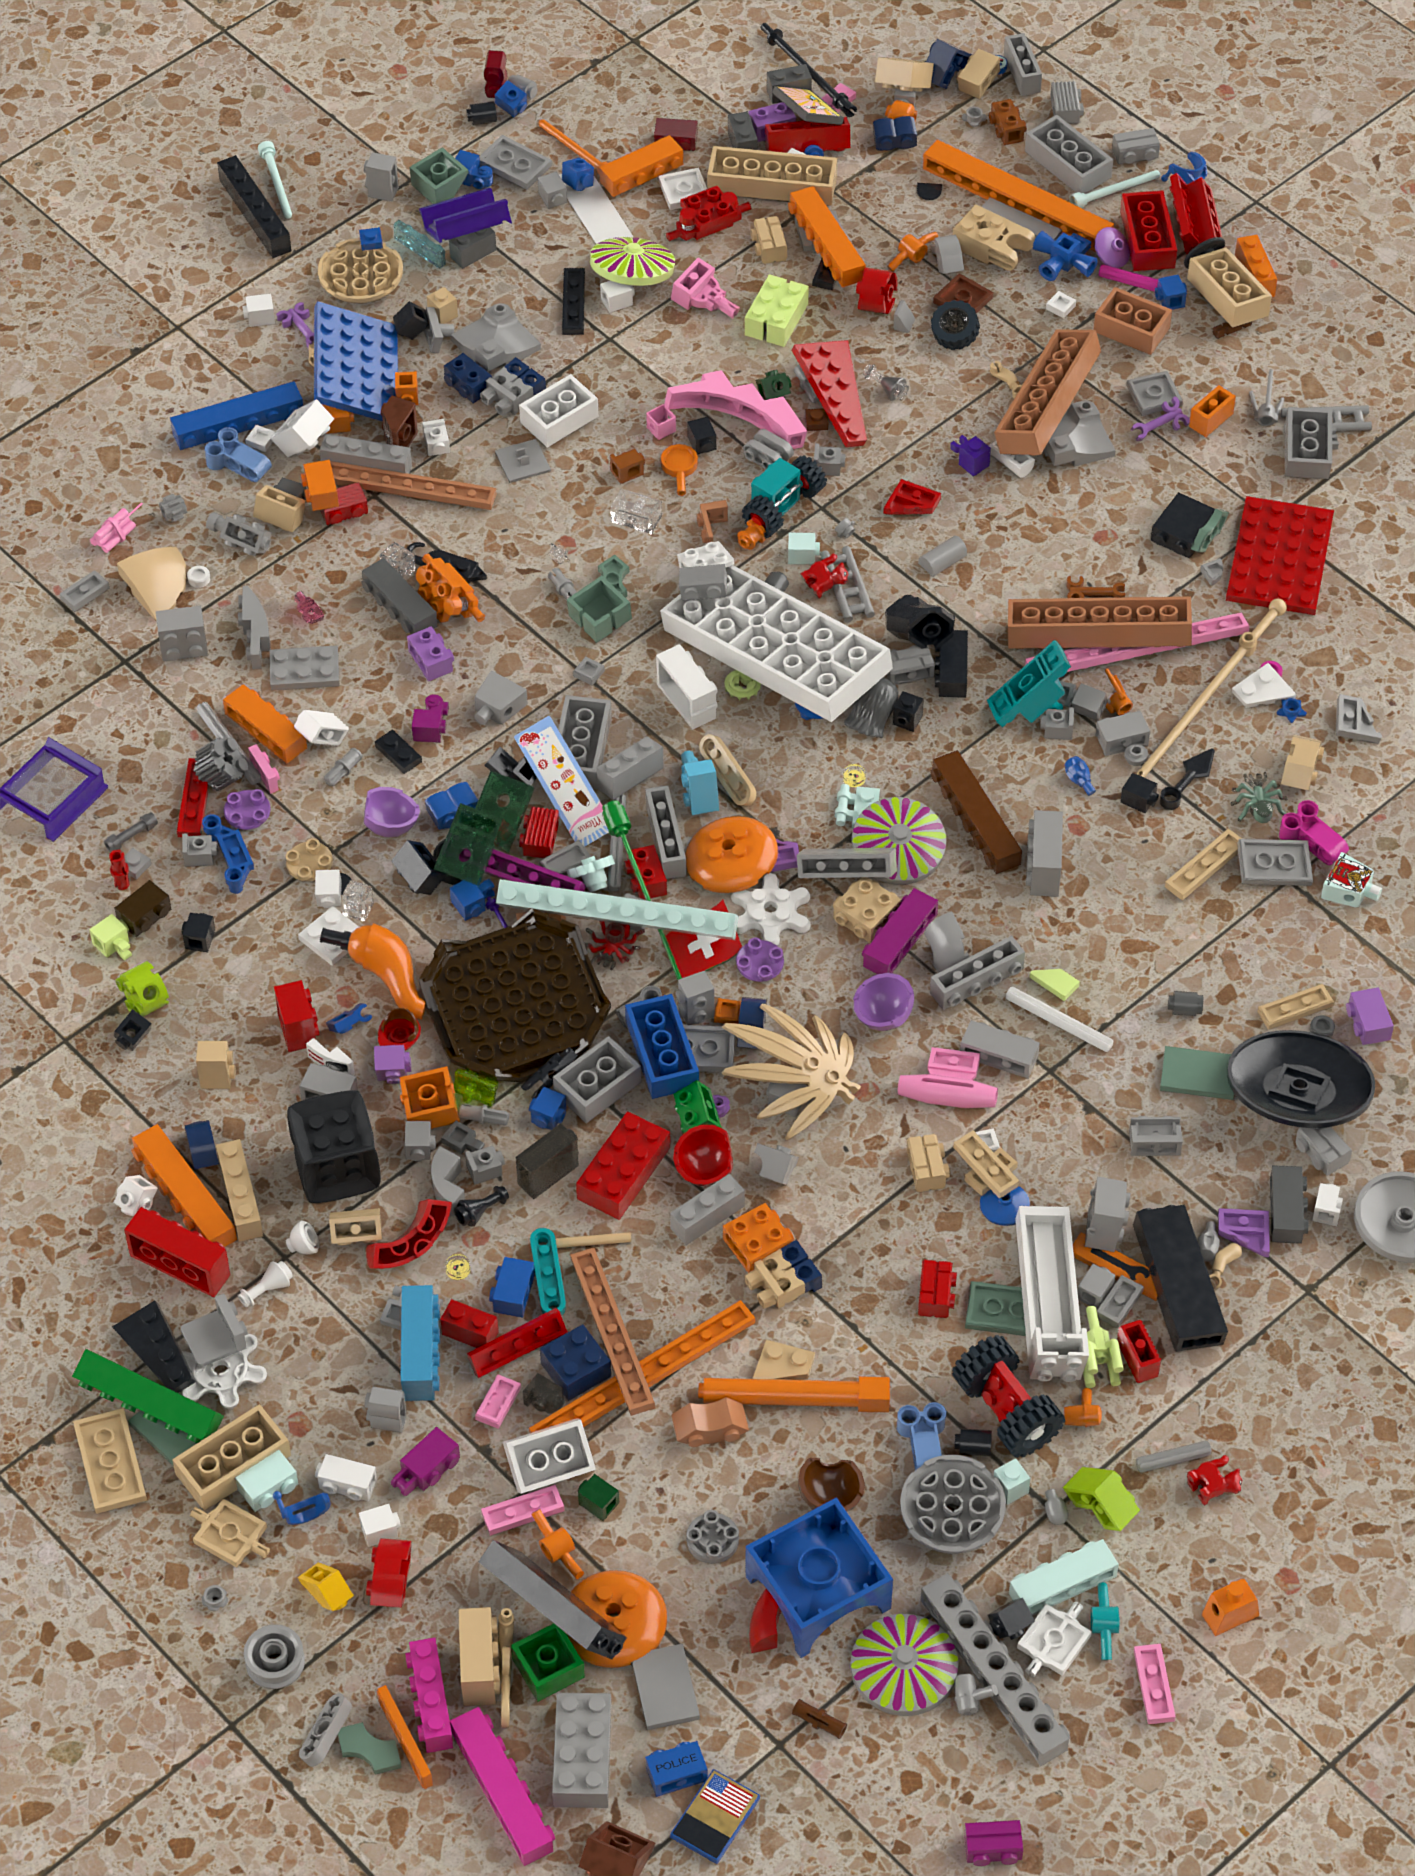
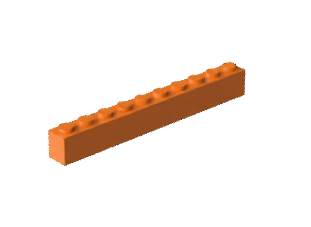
M938 139L923 154L924 170L986 200L991 197L1062 229V233L1069 236L1075 233L1091 241L1090 250L1096 252L1095 237L1097 233L1106 227L1114 228V223Z

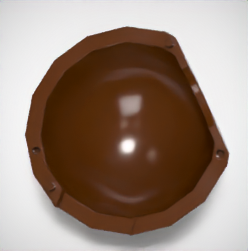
M810 1457L800 1468L798 1487L802 1499L812 1510L837 1497L846 1512H848L862 1498L865 1482L862 1472L851 1460H840L835 1464H825L820 1461V1458Z

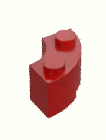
M380 1538L378 1547L373 1546L371 1561L374 1562L372 1580L367 1581L366 1596H371L370 1605L402 1608L406 1599L407 1579L411 1566L412 1541Z

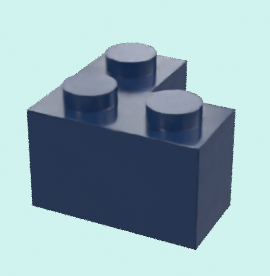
M936 39L931 45L930 54L925 61L934 63L931 83L947 89L955 71L964 69L972 54L953 44Z

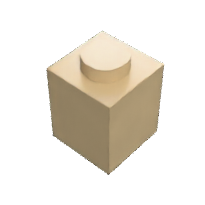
M445 287L427 296V307H435L439 324H446L458 317L457 299Z

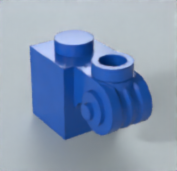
M460 150L455 159L468 169V174L462 184L466 186L473 185L476 189L490 187L493 184V171L491 167H480L479 155Z

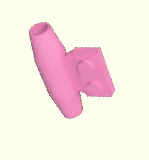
M932 1047L928 1062L929 1074L900 1075L898 1095L927 1104L958 1108L996 1107L998 1088L974 1081L978 1072L980 1053Z

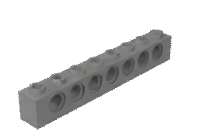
M949 1573L921 1588V1602L937 1624L949 1635L957 1652L983 1687L993 1684L997 1686L998 1694L992 1696L991 1699L1038 1764L1042 1766L1068 1751L1070 1735L1064 1725H1059L1054 1719L1053 1710L1038 1697L1039 1693L1032 1682H1027L1019 1663L1013 1662L1008 1656L1007 1647L1002 1641L998 1642L995 1638L989 1622L981 1619L977 1606L972 1600L968 1601L965 1597L959 1581L953 1580ZM953 1603L956 1607L950 1608L946 1604ZM961 1624H969V1625H971L972 1627H970V1628H963V1627H961L960 1625H961ZM983 1644L986 1648L979 1649L976 1645ZM999 1665L1002 1668L999 1670L992 1669L990 1666ZM1011 1685L1016 1687L1017 1689L1011 1691L1006 1689L1005 1687ZM1021 1707H1030L1032 1711H1023ZM1042 1727L1047 1729L1048 1731L1045 1733H1040L1036 1730V1728Z

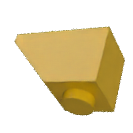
M316 1563L297 1577L318 1603L328 1610L337 1611L348 1604V1600L354 1596L339 1570L322 1563Z

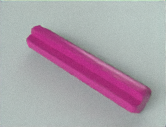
M1104 264L1099 268L1098 275L1106 279L1155 292V288L1158 285V279Z

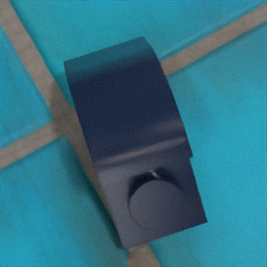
M742 997L739 1024L764 1029L766 1012L760 1008V1005H767V999ZM738 1037L737 1047L758 1049Z
M209 1120L184 1125L194 1169L219 1164Z

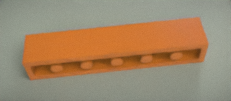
M814 186L791 192L790 202H788L789 211L796 217L799 227L804 229L807 239L811 240L814 244L816 253H820L824 265L829 267L834 280H837L842 288L862 281L866 264Z
M158 1124L132 1138L134 1148L131 1151L138 1162L142 1161L144 1163L147 1175L150 1179L155 1178L158 1182L157 1187L163 1196L167 1195L170 1198L173 1210L176 1213L180 1212L182 1214L183 1222L189 1231H197L204 1238L212 1242L217 1241L224 1247L237 1240L233 1223Z

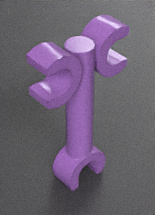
M299 302L295 305L294 309L279 311L277 313V320H282L283 328L290 327L293 321L306 337V345L309 348V345L314 341V332L303 321L310 317L309 309L304 310V303Z
M1176 396L1171 400L1174 407H1170L1166 401L1162 403V409L1166 414L1146 424L1136 423L1132 426L1131 431L1139 429L1142 432L1136 438L1137 441L1143 440L1147 432L1172 420V427L1176 431L1180 429L1178 420L1183 421L1185 426L1189 425L1190 419L1178 408L1180 402Z

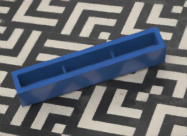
M295 381L170 417L172 433L180 450L217 440L219 431L226 427L234 428L237 433L253 429L255 425L265 426L285 420L294 410L304 406L303 398Z

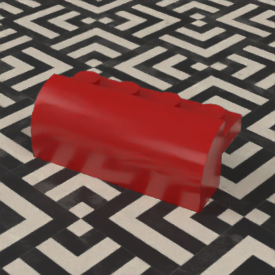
M1178 173L1171 175V186L1169 188L1174 198L1173 206L1177 212L1176 220L1180 226L1179 234L1183 240L1185 252L1188 254L1194 247L1210 238H1222L1210 186L1202 177L1186 184Z

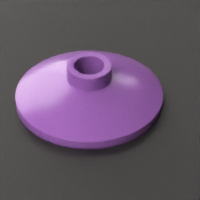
M1111 227L1103 228L1097 233L1095 249L1100 260L1105 265L1111 267H1123L1130 257L1128 242L1124 235Z

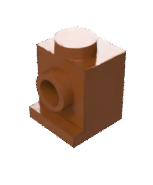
M636 449L623 452L618 456L610 455V471L620 484L644 475L645 459L642 453H638Z

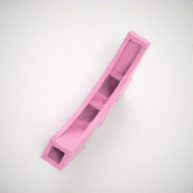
M722 370L702 374L701 381L669 387L667 390L664 405L668 410L704 408L721 411L744 419L760 429L770 431L786 440L793 449L802 448L804 445L807 430L784 397L764 400L753 383L733 387Z

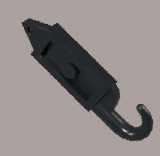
M414 542L410 544L405 551L408 561L420 566L426 565L422 561L421 556L415 555L412 552L417 547H425V543ZM439 549L428 553L433 559L441 558L445 563H450L468 584L471 581L487 580V575L476 561Z

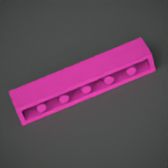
M477 1707L450 1720L451 1733L522 1864L526 1866L554 1852L553 1841L555 1840V1835L549 1825L544 1826L541 1820L543 1814L539 1805L536 1802L532 1804L528 1797L531 1793L526 1782L518 1779L516 1775L518 1773L517 1766L512 1758L507 1759L504 1753L506 1751L504 1742L500 1736L495 1737L492 1731L494 1726L489 1715H483L480 1708Z

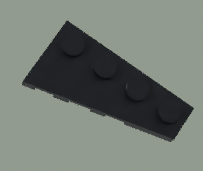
M155 1300L112 1326L167 1388L179 1393L196 1382L164 1313Z

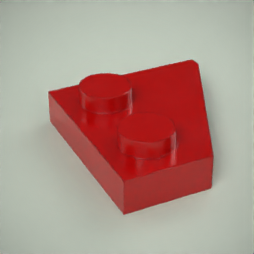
M901 479L885 504L883 514H933L941 500L942 493Z

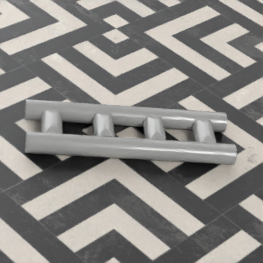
M1369 405L1305 407L1332 409L1334 422L1332 423V428H1336V431L1372 430V422H1364L1363 414H1369ZM1281 408V417H1286L1288 408ZM1341 415H1354L1355 422H1342Z
M845 546L842 548L843 554L837 555V560L833 564L828 565L827 568L832 572L835 569V564L846 562L849 568L847 580L853 579L855 587L842 589L841 585H834L832 588L845 622H851L853 620L852 614L865 612L867 618H872L875 616L874 609L849 546ZM824 550L820 553V556L824 559L829 557L830 554L827 550ZM859 595L861 603L849 606L846 598Z

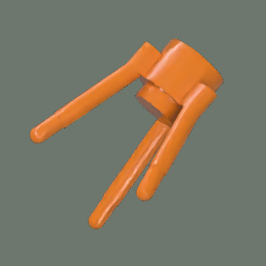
M1106 668L1105 673L1116 692L1111 695L1110 704L1107 702L1105 707L1111 714L1116 712L1118 715H1124L1132 709L1133 703L1128 698L1117 675H1112L1110 670Z

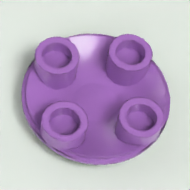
M262 790L232 792L227 796L224 816L233 827L250 830L261 826L268 819L271 807Z
M757 937L751 938L737 954V968L749 980L757 982L771 980L783 968V950L772 942L761 940Z

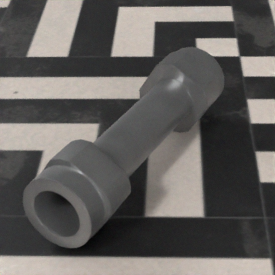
M152 812L144 814L140 817V822L117 836L112 834L104 840L107 850L110 853L113 850H118L122 848L121 844L144 829L147 831L153 829L158 824L155 815Z

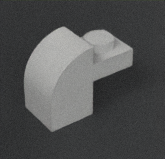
M949 235L934 238L935 244H931V251L937 255L939 272L946 274L963 271L962 252L957 236Z

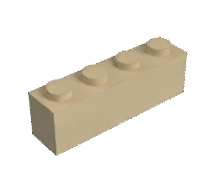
M241 1140L216 1144L218 1160L238 1241L262 1237L261 1220Z

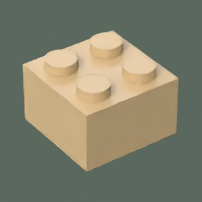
M878 57L875 82L883 83L882 87L899 88L904 91L922 92L923 88H931L934 63Z

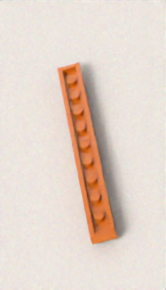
M740 1300L639 1361L648 1387L653 1386L755 1324L754 1315ZM616 1376L531 1426L529 1433L576 1418L581 1419L584 1428L625 1403Z

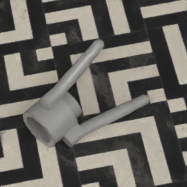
M1272 369L1269 370L1266 403L1262 404L1258 409L1253 391L1249 392L1254 411V420L1262 426H1271L1274 422H1278V415L1285 400L1283 397L1280 399L1276 410L1270 404L1273 383Z

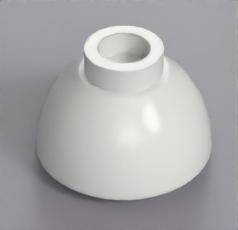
M300 1221L293 1227L290 1238L286 1239V1245L292 1253L297 1251L300 1254L309 1255L318 1252L319 1239L314 1228L308 1222Z

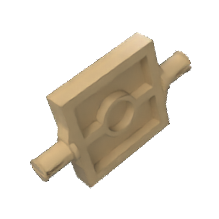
M222 1499L216 1509L208 1514L197 1507H194V1510L191 1511L190 1517L202 1522L200 1530L193 1537L194 1544L236 1568L246 1555L252 1551L263 1558H266L269 1554L270 1548L258 1542L261 1535L267 1529L266 1522L229 1501Z

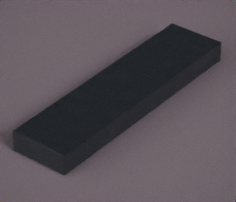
M564 268L562 335H584L585 268Z

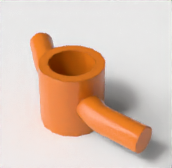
M931 232L919 239L911 234L906 235L898 245L900 253L887 267L894 272L906 258H909L914 263L920 262L928 250L925 244L934 241V238L938 237V233Z
M541 1509L532 1512V1517L545 1538L539 1541L540 1548L545 1557L551 1563L561 1559L576 1579H580L584 1575V1571L569 1554L575 1550L574 1542L569 1533L563 1527L553 1531Z

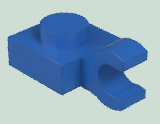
M359 1003L352 1010L345 1011L327 1021L326 1025L329 1031L343 1034L353 1028L352 1025L358 1021H370L372 1015L361 1016V1010L367 1007V1005Z

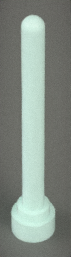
M264 141L258 145V152L260 157L266 160L283 215L286 219H290L292 212L274 160L276 150L272 142Z
M1155 170L1087 194L1077 192L1069 196V202L1084 208L1089 201L1160 177V172Z

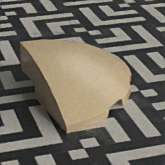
M177 547L151 549L130 556L117 563L119 575L131 588L132 595L155 621H157L156 611L173 609L176 606V600L180 593L185 591L187 584L186 564Z

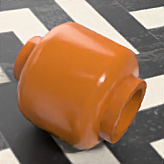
M896 100L892 105L889 104L887 106L885 116L893 120L902 116L914 117L916 121L917 111H915L913 104Z

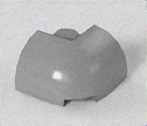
M952 911L937 917L928 925L924 934L933 952V967L938 973L969 957L968 953L964 954V946L961 939L965 937Z

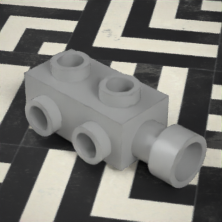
M212 512L207 518V529L214 532L220 531V538L225 539L224 544L237 548V545L244 547L243 552L256 556V553H265L271 544L270 537L272 532L265 530V525L252 522L251 524L247 522L246 517L234 514L233 516H226V519H224L222 515Z

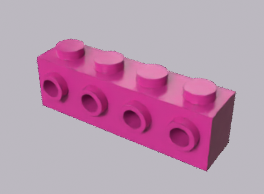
M436 1638L409 1642L410 1652L405 1653L407 1669L413 1668L414 1676L409 1677L411 1693L417 1692L418 1700L413 1701L415 1717L421 1716L422 1725H417L419 1742L425 1741L427 1753L453 1749Z

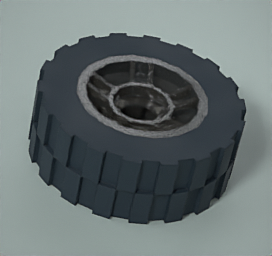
M952 300L951 302H945L937 307V310L933 313V318H931L934 338L939 345L946 349L960 350L966 346L968 347L979 335L980 324L977 313L969 303L964 301Z

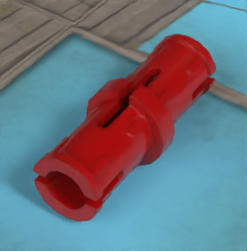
M113 850L109 854L111 862L110 873L114 877L115 887H118V890H125L130 885L128 878L129 867L125 863L124 852Z

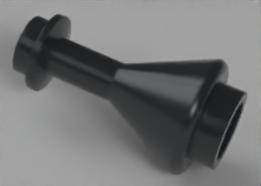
M495 1186L493 1188L494 1193L483 1199L459 1200L457 1208L454 1209L458 1222L462 1226L474 1227L488 1207L497 1202L501 1204L506 1203L507 1199H509L506 1188L504 1186Z

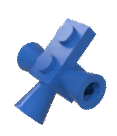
M1041 231L1034 240L1033 250L1050 254V259L1039 265L1041 276L1048 281H1054L1061 269L1068 272L1073 266L1086 277H1089L1097 266L1098 259L1096 257L1084 255L1091 248V241L1075 233L1071 236L1062 233L1055 241L1047 233Z

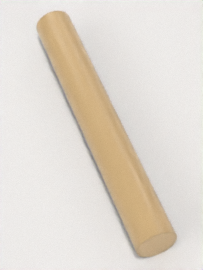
M631 1232L556 1238L557 1248L629 1243L631 1242Z

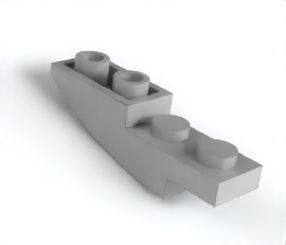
M246 585L243 586L242 595H238L239 609L242 608V612H238V624L243 626L244 635H247V643H250V647H246L247 660H251L252 669H261L262 651L271 650L268 622L259 599Z

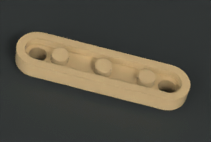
M712 734L705 735L699 744V750L704 759L712 760L717 778L737 805L744 807L752 805L756 799V789L720 737Z

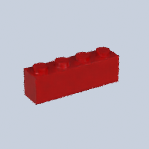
M844 117L841 125L807 121L765 124V148L767 151L788 153L793 148L804 153L805 149L810 145L819 146L823 152L826 150L839 152L851 148L850 123L847 117Z

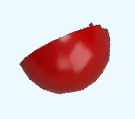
M699 1125L689 1129L679 1138L674 1147L673 1161L676 1170L686 1181L696 1186L710 1187L726 1175L731 1174L733 1170V1156L730 1139L726 1130L715 1125Z

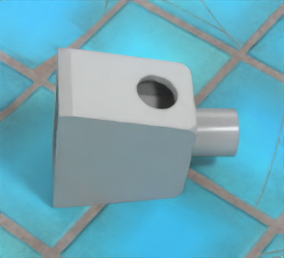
M491 671L475 695V710L477 711L474 715L475 720L481 725H485L489 719L499 724L505 723L528 704L527 689Z

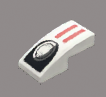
M314 1038L306 1043L308 1058L316 1064L325 1065L330 1069L340 1072H349L353 1076L355 1075L353 1061L338 1047L329 1052Z

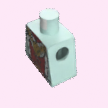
M1341 852L1323 884L1321 898L1352 907H1359L1364 897L1378 901L1382 888L1372 884L1374 871L1371 868Z

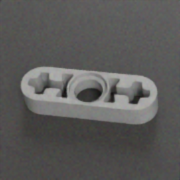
M337 1693L328 1699L299 1751V1757L310 1767L317 1766L323 1761L351 1711V1702L341 1693Z

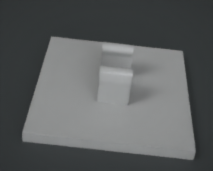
M537 439L495 450V454L509 483L551 471Z

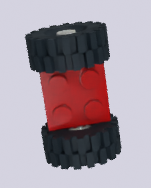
M989 1336L986 1338V1341L980 1340L978 1345L975 1347L972 1345L967 1353L964 1352L961 1355L962 1358L956 1361V1366L952 1369V1376L970 1398L982 1396L984 1402L996 1414L1001 1424L997 1428V1436L1012 1456L1016 1458L1021 1456L1022 1458L1027 1453L1029 1455L1033 1454L1036 1449L1040 1450L1043 1448L1045 1443H1050L1052 1441L1051 1438L1057 1436L1058 1430L1063 1428L1064 1425L1062 1423L1065 1422L1064 1415L1051 1398L1044 1394L1031 1398L1013 1375V1370H1017V1364L1020 1363V1359L1003 1336Z

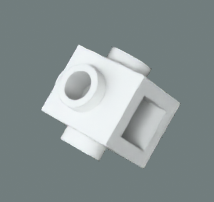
M140 1175L125 1177L123 1183L117 1189V1196L113 1203L118 1205L124 1214L134 1216L140 1207L147 1210L151 1208L153 1204L152 1199L158 1188Z

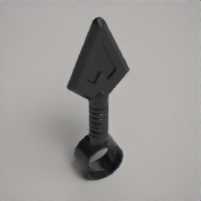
M1213 748L1183 761L1186 774L1175 787H1165L1161 791L1160 805L1164 809L1174 810L1180 806L1181 793L1194 778L1209 777L1215 753ZM1172 795L1176 797V800L1168 801L1164 797Z

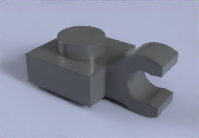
M455 1121L441 1137L444 1145L461 1154L466 1149L470 1150L471 1153L485 1146V1143L475 1139L476 1132L458 1121Z

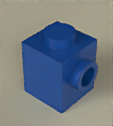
M507 80L496 92L495 104L512 117H515L526 109L527 94Z
M580 157L562 162V181L573 188V190L583 191L585 188L593 186L594 166Z
M1179 275L1158 278V285L1155 288L1157 301L1160 300L1162 306L1172 310L1184 308L1187 286L1185 282L1181 281Z
M543 1087L538 1097L533 1098L530 1103L531 1122L539 1128H547L554 1131L557 1124H561L565 1118L567 1109L566 1095Z

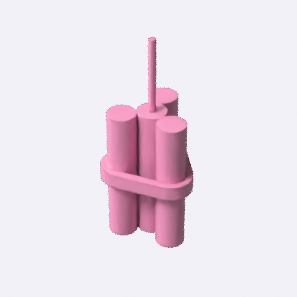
M140 503L130 513L125 508H122L113 517H109L101 528L94 533V536L90 539L91 544L100 546L105 553H108L119 542L122 543L126 536L136 527V524L130 520L129 516L143 503Z

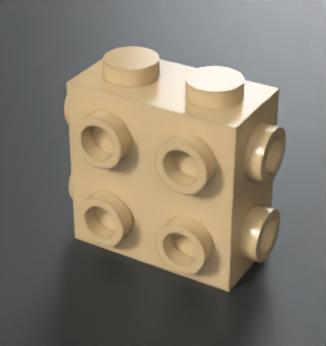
M861 877L850 885L848 891L843 896L837 897L834 901L833 919L839 925L853 931L857 937L871 943L877 930L880 927H884L887 923L890 913L899 908L901 899L895 893L881 887L877 881L871 880L868 877Z

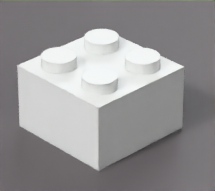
M316 399L294 410L270 439L287 457L294 454L299 456L306 449L311 450L317 445V438L330 430L329 424L334 418Z

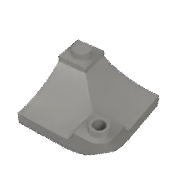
M502 303L489 307L485 310L482 318L451 334V341L474 362L481 364L488 372L500 365L506 366L515 357L523 360L541 350V343L518 321L515 312L508 305Z
M1084 400L1072 403L1069 409H1067L1043 452L1045 456L1050 457L1054 466L1072 462L1075 467L1114 457L1116 450L1101 423L1100 413L1096 405L1091 401Z

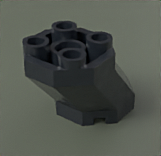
M904 595L885 611L887 631L899 639L913 642L921 649L928 648L927 645H934V648L941 647L954 636L953 626L955 621L953 615L941 606L927 604L919 597Z

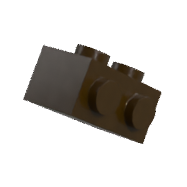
M151 880L147 881L114 907L116 918L118 920L122 919L127 924L129 932L135 937L148 931L156 921L164 918L172 910L169 895Z

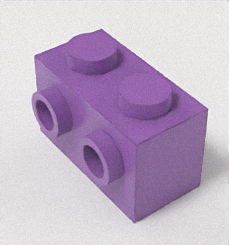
M783 102L749 111L758 142L765 141V124L796 122V116L792 109Z
M432 626L407 636L408 651L428 682L453 672V653L450 649H446L440 633L436 634Z
M1379 987L1351 992L1349 1003H1346V1010L1348 1016L1353 1018L1355 1035L1360 1037L1362 1044L1367 1045L1391 1040L1394 1025Z
M404 1045L374 1046L377 1080H387L389 1084L400 1083L399 1077L407 1076V1072H411L410 1053L405 1052Z

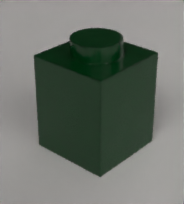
M593 1474L589 1480H584L578 1488L579 1505L604 1521L619 1504V1490L596 1474Z

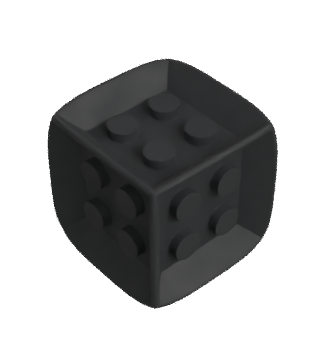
M348 1090L325 1094L299 1101L288 1107L289 1133L294 1145L295 1160L301 1184L309 1203H326L370 1192L380 1186L381 1173L379 1158L375 1149L374 1135L365 1102L359 1091Z

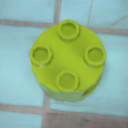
M148 961L120 974V977L115 979L118 989L124 992L127 998L125 1005L129 1012L133 1009L143 1017L169 1004L167 1000L169 995L165 984L158 972L155 974L151 972V969L154 967Z

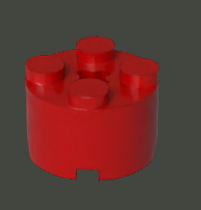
M865 267L862 281H858L856 285V294H859L858 310L889 314L893 309L896 299L892 298L893 291H897L898 285L896 273Z

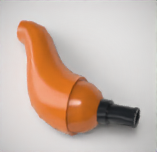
M374 923L373 925L358 927L353 932L344 931V933L323 927L320 943L340 946V949L347 950L355 963L362 965L364 969L373 972L381 978L388 987L398 1008H405L412 1012L416 1019H423L426 1001L418 995L414 980L412 957L407 945L398 935Z

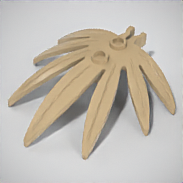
M761 1004L760 1008L801 1045L780 1034L759 1027L725 1023L722 1028L796 1068L771 1063H751L728 1067L723 1070L722 1075L762 1082L808 1084V1087L794 1090L778 1098L757 1115L758 1120L769 1118L793 1110L814 1099L793 1122L785 1136V1140H789L811 1125L827 1109L835 1095L840 1096L847 1104L854 1100L855 1096L850 1094L849 1091L855 1094L861 1086L850 1082L846 1077L853 1062V1045L849 1036L843 1033L839 1039L837 1049L835 1039L827 1025L818 1016L814 1015L812 1019L825 1049L824 1052L815 1038L796 1020L774 1007Z

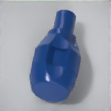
M1078 756L1068 759L1064 766L1069 779L1083 788L1088 796L1094 794L1096 790L1091 784L1090 770L1085 761Z

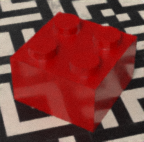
M302 980L274 986L277 1014L288 1053L306 1049V1043L313 1038L316 1040V1036L320 1035L317 1025V1014L315 1008H312L309 988L304 989Z

